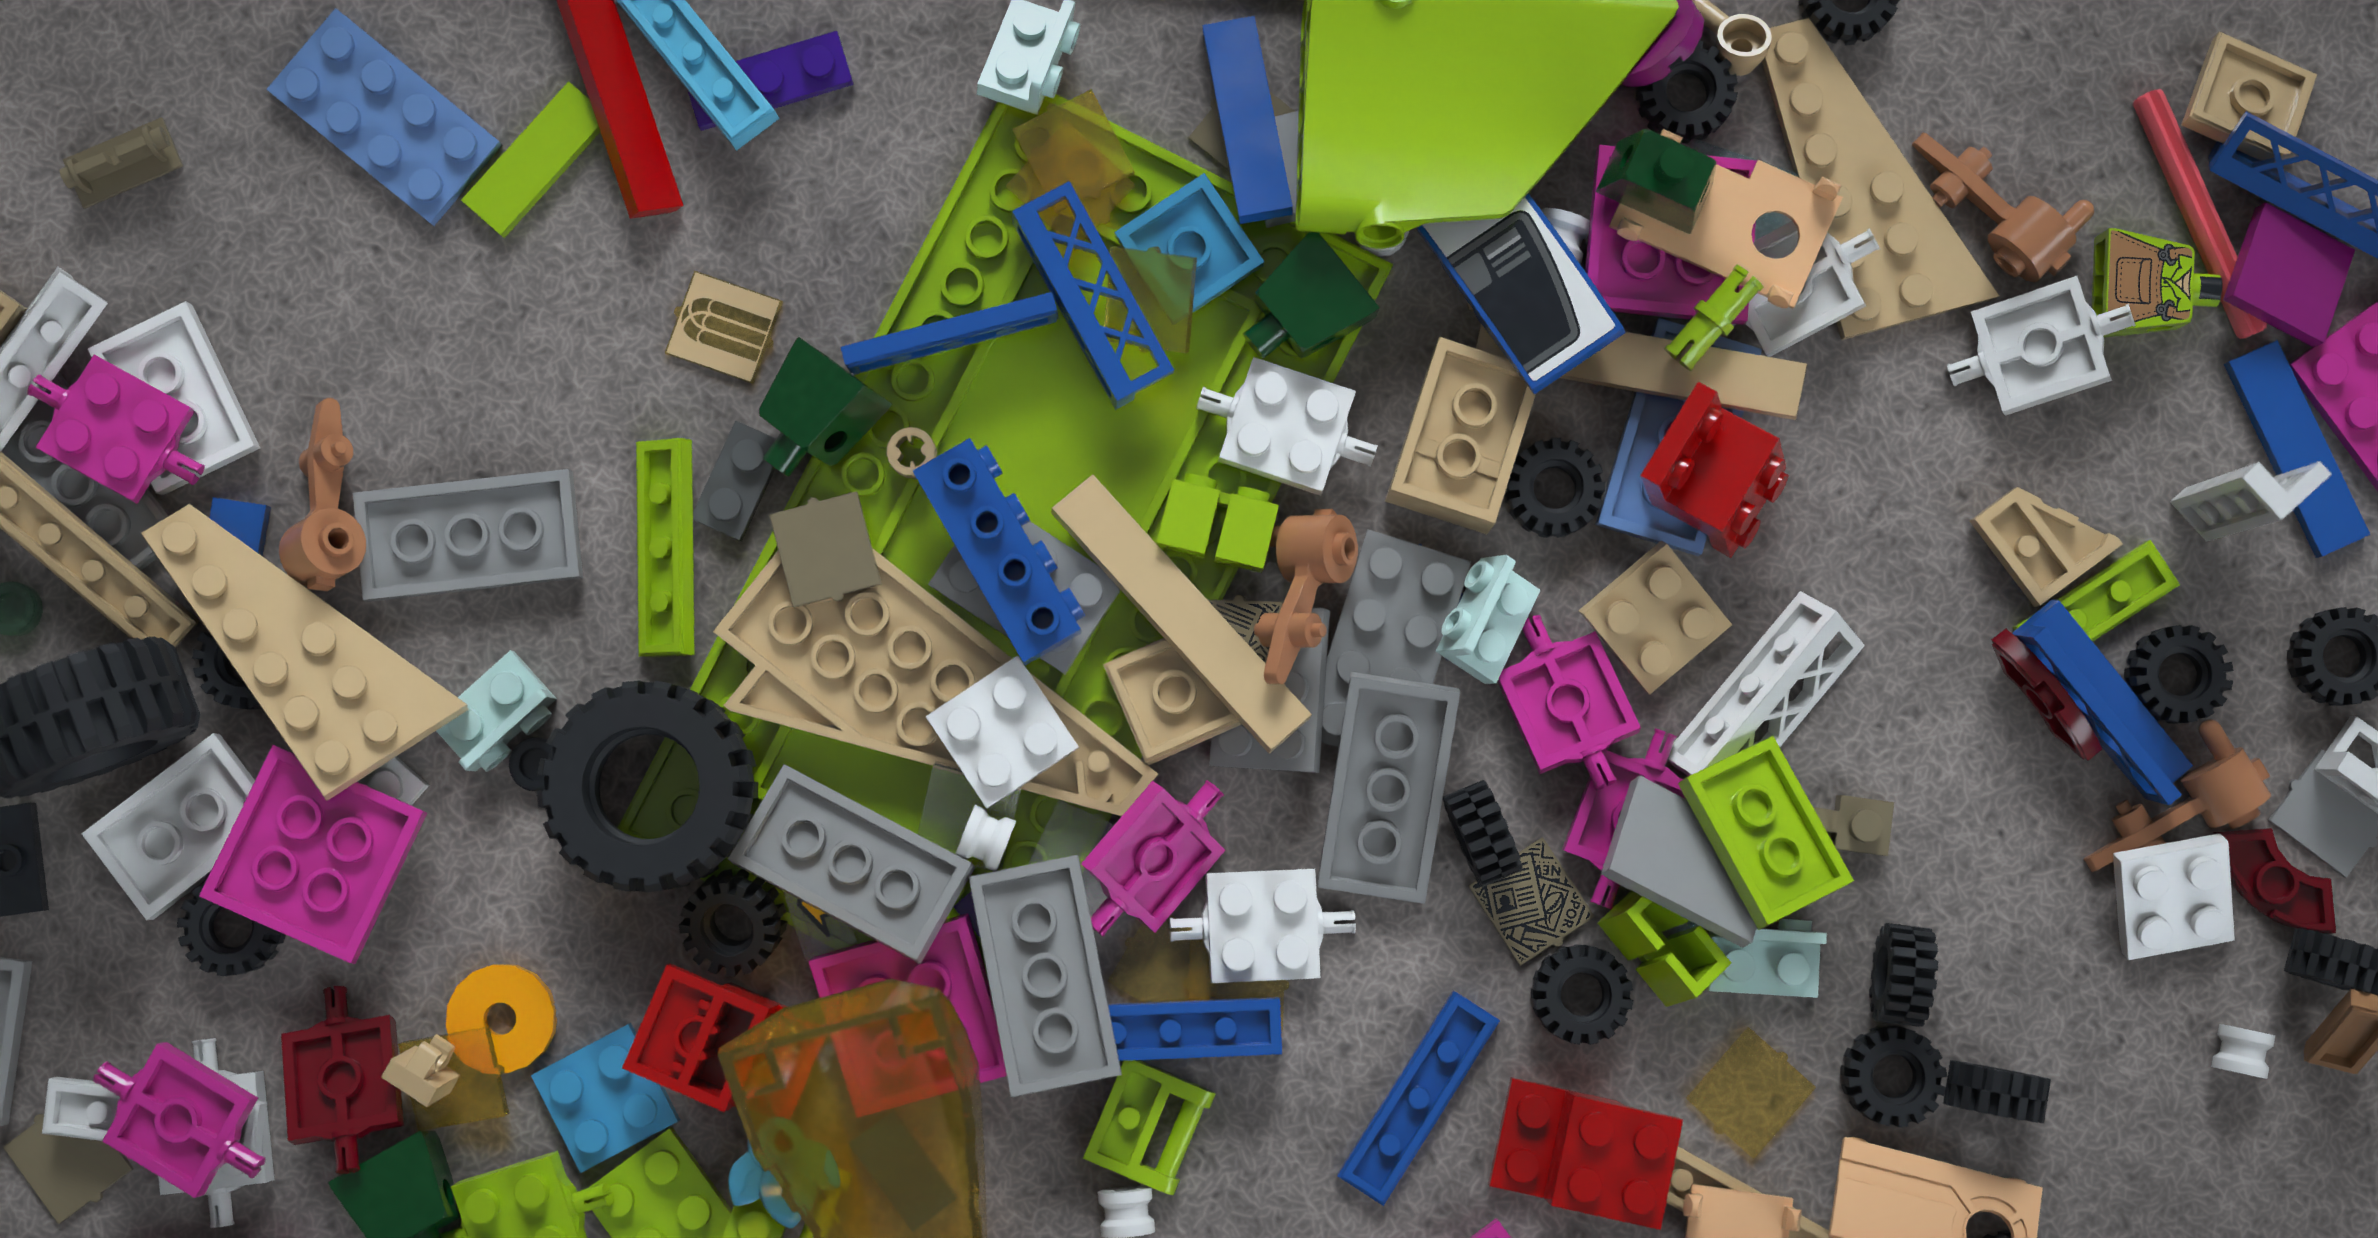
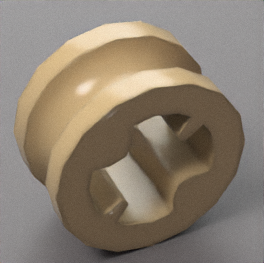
M907 427L897 431L891 437L887 444V457L890 465L898 474L905 478L916 479L913 470L937 457L935 443L925 431L919 428ZM914 439L924 442L921 447V452L925 457L924 462L916 466L911 461L910 467L900 464L904 455L899 450V447L904 441L908 440L911 445L914 444Z

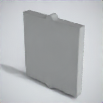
M2320 749L2299 779H2293L2289 782L2290 791L2268 821L2344 878H2347L2369 847H2376L2378 844L2376 839L2378 835V814L2315 770V767L2326 753Z

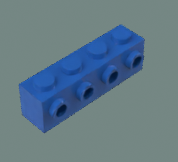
M971 438L913 470L914 475L1025 666L1082 633L1077 623L1078 620L1085 617L1081 606L1070 588L1059 592L1049 573L1055 571L1058 567L1043 541L1040 540L1032 545L1022 526L1030 522V519L1015 493L1004 497L994 479L1002 475L1003 472L987 445L977 450Z

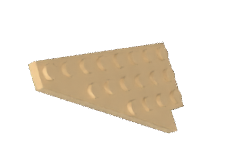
M874 549L873 552L882 582L881 585L844 594V598L841 601L829 598L794 608L778 550L713 631L756 665L724 704V707L732 712L963 773L926 716L1012 658ZM1031 674L1079 748L1018 789L1122 816L1147 786L1154 781L1158 773Z

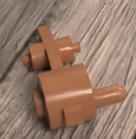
M1922 133L1912 143V146L1941 173L1930 185L1932 192L1935 194L1932 199L1939 208L1944 204L1950 208H1955L1966 197L1998 224L1988 235V243L1995 253L1993 255L1994 260L2006 273L2013 277L2020 276L2030 282H2037L2047 271L2055 276L2069 262L2071 255L2067 251L2077 241L2075 234L2094 214V206L2090 201H2077L2063 216L2051 205L2034 196H2027L2014 208L1983 181L1993 170L1989 161L1992 153L1987 148L1982 147L1980 150H1977L1973 147H1968L1957 158L1926 133Z
M325 398L316 405L309 447L299 457L300 469L308 477L310 512L304 519L286 530L279 545L280 561L287 574L301 585L307 586V589L329 591L334 588L335 580L358 567L366 552V537L361 525L349 513L338 509L344 465L348 464L353 457V447L351 442L343 436L340 405L334 398Z
M1315 509L1313 515L1289 516L1281 525H1274L1269 546L1276 547L1279 570L1282 576L1291 583V586L1280 612L1264 613L1254 627V633L1259 638L1260 643L1264 647H1270L1264 669V679L1267 684H1284L1300 648L1317 647L1322 637H1325L1327 632L1326 625L1322 623L1318 614L1311 613L1317 588L1323 583H1344L1351 577L1355 569L1358 543L1354 527L1346 516L1337 515L1333 509Z
M2212 719L2203 721L2199 727V733L2214 758L2187 773L2181 779L2190 797L2153 818L2149 816L2142 803L2131 806L2128 800L2118 803L2115 807L2120 814L2115 816L2112 822L2121 836L2085 857L2084 861L2090 871L2094 872L2114 862L2113 853L2165 844L2166 842L2161 835L2201 813L2209 828H2217L2229 824L2231 829H2235L2252 821L2261 814L2258 807L2271 797V793L2263 782L2270 775L2262 761L2256 757L2250 760L2243 747L2234 748L2217 721Z

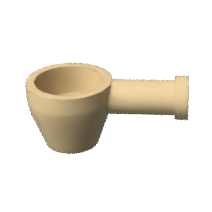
M1692 0L1704 18V25L1717 35L1716 48L1720 50L1718 53L1720 60L1728 59L1731 62L1732 66L1729 69V73L1732 75L1736 74V76L1751 73L1765 58L1769 50L1772 36L1768 25L1753 15L1737 14L1729 17L1709 0Z

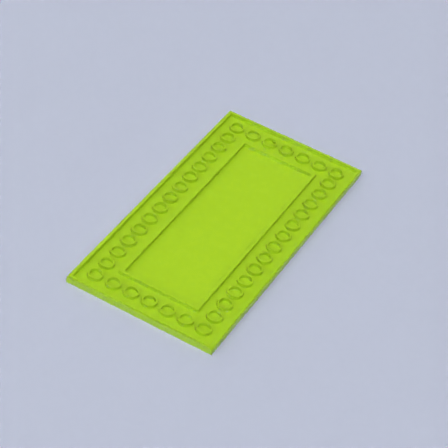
M1055 94L1054 98L1044 97L1038 115L997 101L874 338L1049 293V289L1012 224V211L1070 181L1174 368V373L1137 392L1133 401L1115 410L1056 304L1059 319L1055 323L854 375L856 378L892 404L891 407L836 465L829 466L812 455L783 510L807 505L808 500L812 497L822 501L857 491L872 548L1012 659L1018 653L1007 636L928 585L954 546V542L917 478H905L898 474L890 465L887 457V444L891 437L897 431L907 427L919 428L925 431L935 443L937 456L971 438L977 450L987 445L1003 472L1002 475L994 480L1004 497L1015 493L1032 523L1096 565L1097 563L1051 514L1053 506L1092 474L1156 544L1172 479L1184 481L1186 473L1214 479L1217 481L1216 489L1228 494H1237L1238 487H1248L1270 494L1269 503H1272L1282 483L1218 462L1227 435V418L1201 409L1198 410L1196 407L1203 387L1234 398L1235 393L1245 383L1253 357L1262 359L1243 336L1245 331L1265 316L1254 301L1255 292L1308 233L1307 231H1297L1295 221L1266 228L1264 220L1240 224L1232 182ZM1205 173L1264 260V266L1174 325L1115 238L1114 232ZM1065 199L1038 213L1048 231L1070 237L1075 216ZM1079 227L1076 239L1088 242L1081 227ZM1320 233L1373 300L1376 301L1394 264L1335 234ZM1054 242L1062 258H1064L1067 246ZM1073 248L1068 264L1072 276L1076 279L1096 284L1102 266L1096 254ZM1106 274L1102 286L1115 290ZM1081 290L1090 306L1093 293ZM1099 295L1094 312L1098 323L1101 326L1122 332L1128 314L1122 301ZM1132 321L1128 334L1141 337ZM1362 327L1302 359L1285 341L1262 360L1334 383ZM1107 337L1116 353L1120 340ZM1125 343L1120 362L1131 381L1158 367L1147 348ZM914 439V444L911 445L908 440L904 441L899 447V450L904 455L900 464L910 467L911 461L916 466L924 462L925 457L921 452L924 442ZM1217 506L1204 559L1162 549L1207 600H1223L1239 569L1238 567L1215 562L1227 508ZM772 531L736 602L778 551L774 531ZM1120 591L1066 675L1040 658L1025 667L1032 675L1141 760L1142 753L1103 664L1164 637L1126 595ZM717 636L690 690L697 692L706 699L714 701L723 708L725 715L731 721L736 722L745 735L743 741L747 749L752 750L756 762V767H752L754 782H758V799L753 798L751 814H755L784 764L956 854L972 810L977 805L986 809L988 816L1000 820L1007 817L1016 821L997 871L1073 855L1079 856L1081 864L1097 846L1113 815L1022 789L1015 790L987 809L963 773L729 711L724 707V704L756 665L719 636ZM667 737L664 738L618 826V829L622 832L641 839L660 838L679 829L692 815L699 796L698 770L689 753L677 742ZM726 857L718 864L719 869L700 879L706 881L712 875L717 877L722 871L732 869V875L735 876L742 868L734 865L728 860L729 857ZM975 857L966 859L975 867L971 876L994 872L986 868L984 862ZM1081 865V870L1083 874L1085 868ZM749 873L748 880L754 881L756 876ZM969 879L954 906L971 892ZM765 882L762 886L766 892L775 887L768 882ZM775 887L779 892V896L774 900L775 905L785 904L786 913L780 920L787 921V924L837 950L874 940L831 916L825 918L830 937H827L797 906L796 897ZM954 906L946 919L960 915ZM975 933V937L979 946L982 960L986 969L981 938Z

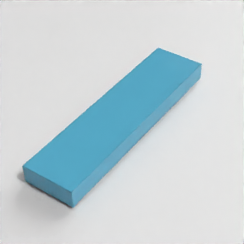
M616 0L736 151L780 119L773 107L686 0Z

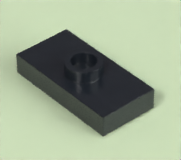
M23 803L0 807V917L47 911L49 906L37 804Z

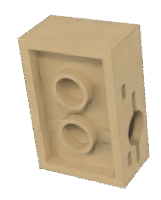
M1439 337L1423 380L1385 502L1480 533H1489L1496 522L1535 399L1533 392L1507 358Z

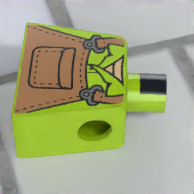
M2108 228L2094 238L2092 309L2096 315L2129 304L2136 326L2104 335V338L2177 330L2191 322L2193 306H2218L2222 295L2221 276L2194 273L2195 251L2190 245L2121 229Z

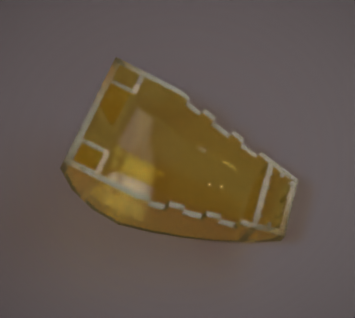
M895 979L884 980L784 1007L720 1047L717 1054L754 1156L765 1172L770 1170L782 1188L781 1196L793 1213L798 1212L812 1232L813 1238H987L985 1155L979 1063L966 1029L953 1004L939 989Z

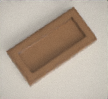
M2350 989L2306 1041L2304 1061L2358 1074L2378 1051V995Z

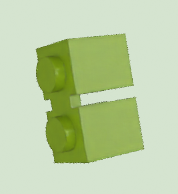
M1186 473L1184 481L1172 479L1157 538V545L1162 549L1204 559L1217 506L1227 508L1215 562L1262 573L1279 505L1269 503L1270 494L1248 487H1238L1237 494L1220 492L1221 490L1216 489V480Z
M1632 890L1597 922L1628 961L1635 958L1640 959L1642 963L1635 970L1666 1007L1697 998L1732 963L1704 928L1699 925L1672 934L1666 938L1662 931L1685 924L1689 920Z

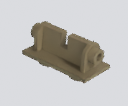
M160 117L63 159L65 167L59 169L65 185L69 189L75 188L82 207L86 209L184 166L166 123Z

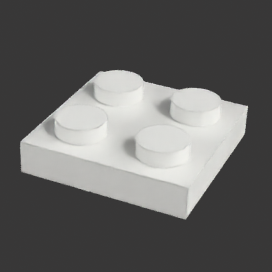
M1018 655L926 716L987 809L1079 748Z
M2220 833L2113 853L2119 939L2122 954L2128 960L2235 941L2229 843Z

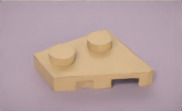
M2019 487L2011 489L1970 520V523L2034 607L2041 606L2123 544L2118 537L2110 533L2103 534L2078 521V517L2061 508L2054 509L2044 504L2041 498Z

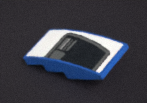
M1529 193L1504 218L1427 223L1416 227V230L1439 259L1446 274L1472 307L1479 322L1534 395L1626 333L1624 327L1592 280Z

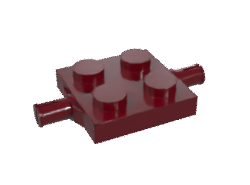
M334 986V990L331 987L323 990L326 1013L325 1021H321L309 1029L281 1034L288 1141L293 1145L323 1140L334 1142L335 1172L337 1174H350L349 1170L353 1173L360 1171L358 1138H362L373 1131L404 1126L401 1090L381 1077L390 1060L398 1055L396 1020L391 1015L367 1019L349 1017L347 987Z

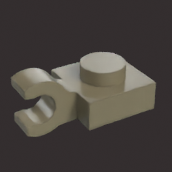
M1836 795L1834 810L1813 807L1826 831L1832 833L1831 840L1837 850L1888 856L1895 802Z

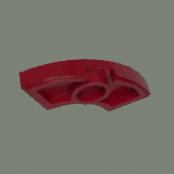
M2007 628L1991 639L1992 647L2003 673L2027 696L2044 719L2050 732L2083 760L2089 761L2103 750L2093 729L2074 700L2049 669L2024 643Z
M2272 828L2213 832V834L2220 833L2228 841L2231 883L2252 907L2273 921L2290 928H2301L2319 933H2336L2331 879L2309 876L2291 866L2279 851Z

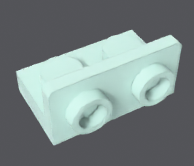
M1011 0L977 83V95L1038 115L1044 97L1054 98L1063 73V67L1058 66L1062 52L1071 55L1079 35L1081 24L1073 21L1075 2L1064 0L1060 11L1057 12L1025 0Z
M1508 555L1480 558L1472 566L1466 575L1464 582L1466 589L1457 608L1449 613L1442 625L1443 637L1436 649L1437 653L1484 684L1497 683L1540 592L1539 588L1512 571L1516 561Z
M510 650L458 697L467 704L469 710L436 730V732L461 758L458 763L465 771L476 772L482 767L488 772L509 755L511 749L506 744L523 730L526 735H529L551 717L552 713L547 707L557 698L514 651Z
M1780 919L1778 929L1762 928L1758 930L1756 928L1753 942L1743 948L1709 931V936L1732 963L1706 988L1707 991L1818 998L1820 944H1826L1827 933L1812 931V921Z

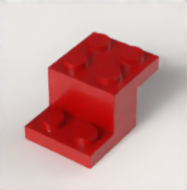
M1697 382L1640 477L1652 505L1707 534L1712 548L1732 558L1738 546L1745 549L1752 542L1761 523V520L1756 518L1767 500L1772 503L1777 500L1787 483L1789 474L1784 472L1786 464L1780 438L1722 408L1718 392Z
M667 964L622 1069L722 1112L736 1107L762 1119L782 1117L790 1120L828 1033L829 1026L823 1021L732 982L719 985L673 964Z
M1510 1077L1488 1185L1541 1197L1554 1207L1661 1230L1683 1119L1625 1106L1617 1100Z

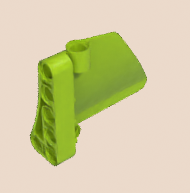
M1304 0L1300 38L1296 230L1345 235L1347 232H1355L1356 240L1361 245L1375 249H1386L1400 244L1404 240V232L1423 224L1506 217L1578 137L1670 24L1679 8L1677 0Z

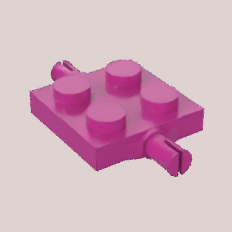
M93 355L77 382L72 384L67 390L40 374L33 379V382L51 393L48 394L32 384L29 385L27 391L29 396H33L55 408L52 422L36 445V448L126 499L138 504L150 483L164 473L165 470L184 479L191 485L196 484L199 478L181 466H185L202 476L205 465L177 451L181 433L195 411L97 355Z
M1532 616V621L1530 622L1528 618L1522 630L1533 652L1520 663L1503 669L1497 683L1539 774H1543L1566 763H1580L1583 761L1594 783L1595 790L1603 789L1605 783L1608 787L1615 783L1617 779L1612 773L1604 752L1612 744L1640 733V724L1596 631L1573 641L1552 643L1541 620V616Z
M1655 728L1645 759L1626 758L1606 750L1604 755L1617 781L1608 787L1605 783L1603 789L1595 790L1594 783L1589 776L1562 850L1589 860L1598 870L1602 871L1630 782L1639 775L1686 799L1678 785L1683 779L1665 767L1677 736ZM1600 875L1590 902L1612 910L1620 884Z
M1206 780L1205 784L1186 805L1181 801L1175 800L1162 786L1152 781L1085 858L1081 865L1100 883L1103 893L1107 897L1091 916L1093 930L1104 937L1108 929L1125 912L1136 917L1144 926L1156 933L1225 852V849L1210 835L1207 824L1203 820L1220 798L1224 796L1214 784Z
M167 1042L156 1044L143 1069L133 1077L117 1069L109 1062L103 1063L98 1068L97 1072L101 1074H95L93 1082L119 1096L116 1117L102 1142L194 1198L203 1196L206 1193L217 1171L225 1163L232 1165L251 1179L261 1171L262 1168L259 1166L265 1164L266 1158L239 1143L242 1127L258 1100V1097Z

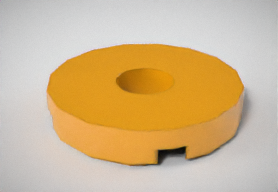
M493 964L473 971L456 986L447 1004L446 1030L451 1044L455 1046L454 1050L467 1064L484 1072L509 1073L531 1065L547 1051L556 1033L555 1001L551 990L537 974L519 965ZM496 1003H505L511 1006L515 1012L516 1023L507 1034L494 1032L488 1024V1012Z

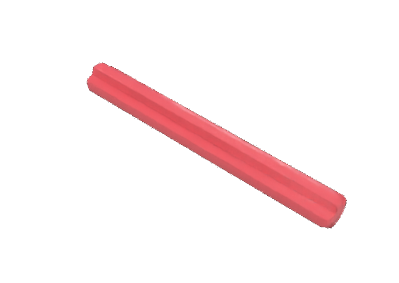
M2156 89L2139 96L2133 102L2134 109L2208 274L2221 276L2222 295L2220 301L2236 336L2239 339H2244L2267 328L2266 322L2223 300L2238 257L2164 91Z

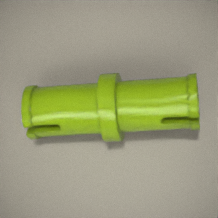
M1735 265L1733 271L1706 302L1700 300L1695 305L1694 310L1696 314L1673 341L1664 348L1672 358L1676 359L1689 343H1692L1693 346L1679 362L1689 371L1695 368L1694 365L1721 334L1728 336L1734 329V326L1731 324L1732 321L1757 292L1764 288L1752 276L1738 293L1735 292V289L1749 273L1739 265Z

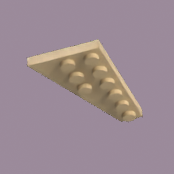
M1806 18L1769 28L1772 36L1771 43L1762 63L1794 175L1814 185L1820 181L1822 176L1842 185L1838 195L1843 198L1828 230V233L1840 245L1866 232L1870 228L1880 247L1879 250H1875L1851 263L1854 283L1866 307L1837 321L1841 340L1998 298L1999 294L1936 202L1932 199L1921 180L1811 20Z
M186 505L141 533L326 801L469 710L465 702L192 505Z

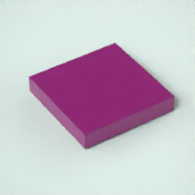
M2265 202L2254 209L2223 300L2311 347H2316L2323 344L2326 340L2356 250Z

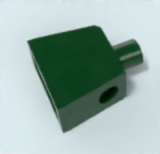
M1643 129L1617 142L1596 192L1691 234L1712 187L1717 162L1713 158L1665 136Z
M1308 232L1255 292L1254 301L1265 316L1245 331L1243 336L1262 359L1285 341L1302 359L1369 323L1377 316L1380 307L1320 233Z
M798 337L759 408V416L780 431V434L765 453L763 459L788 477L807 452L829 466L836 465L888 411L892 404L821 351Z
M420 1130L359 1164L360 1171L353 1173L349 1170L350 1174H341L328 1182L333 1193L366 1238H442L438 1230L461 1217L451 1189L454 1182L436 1131Z

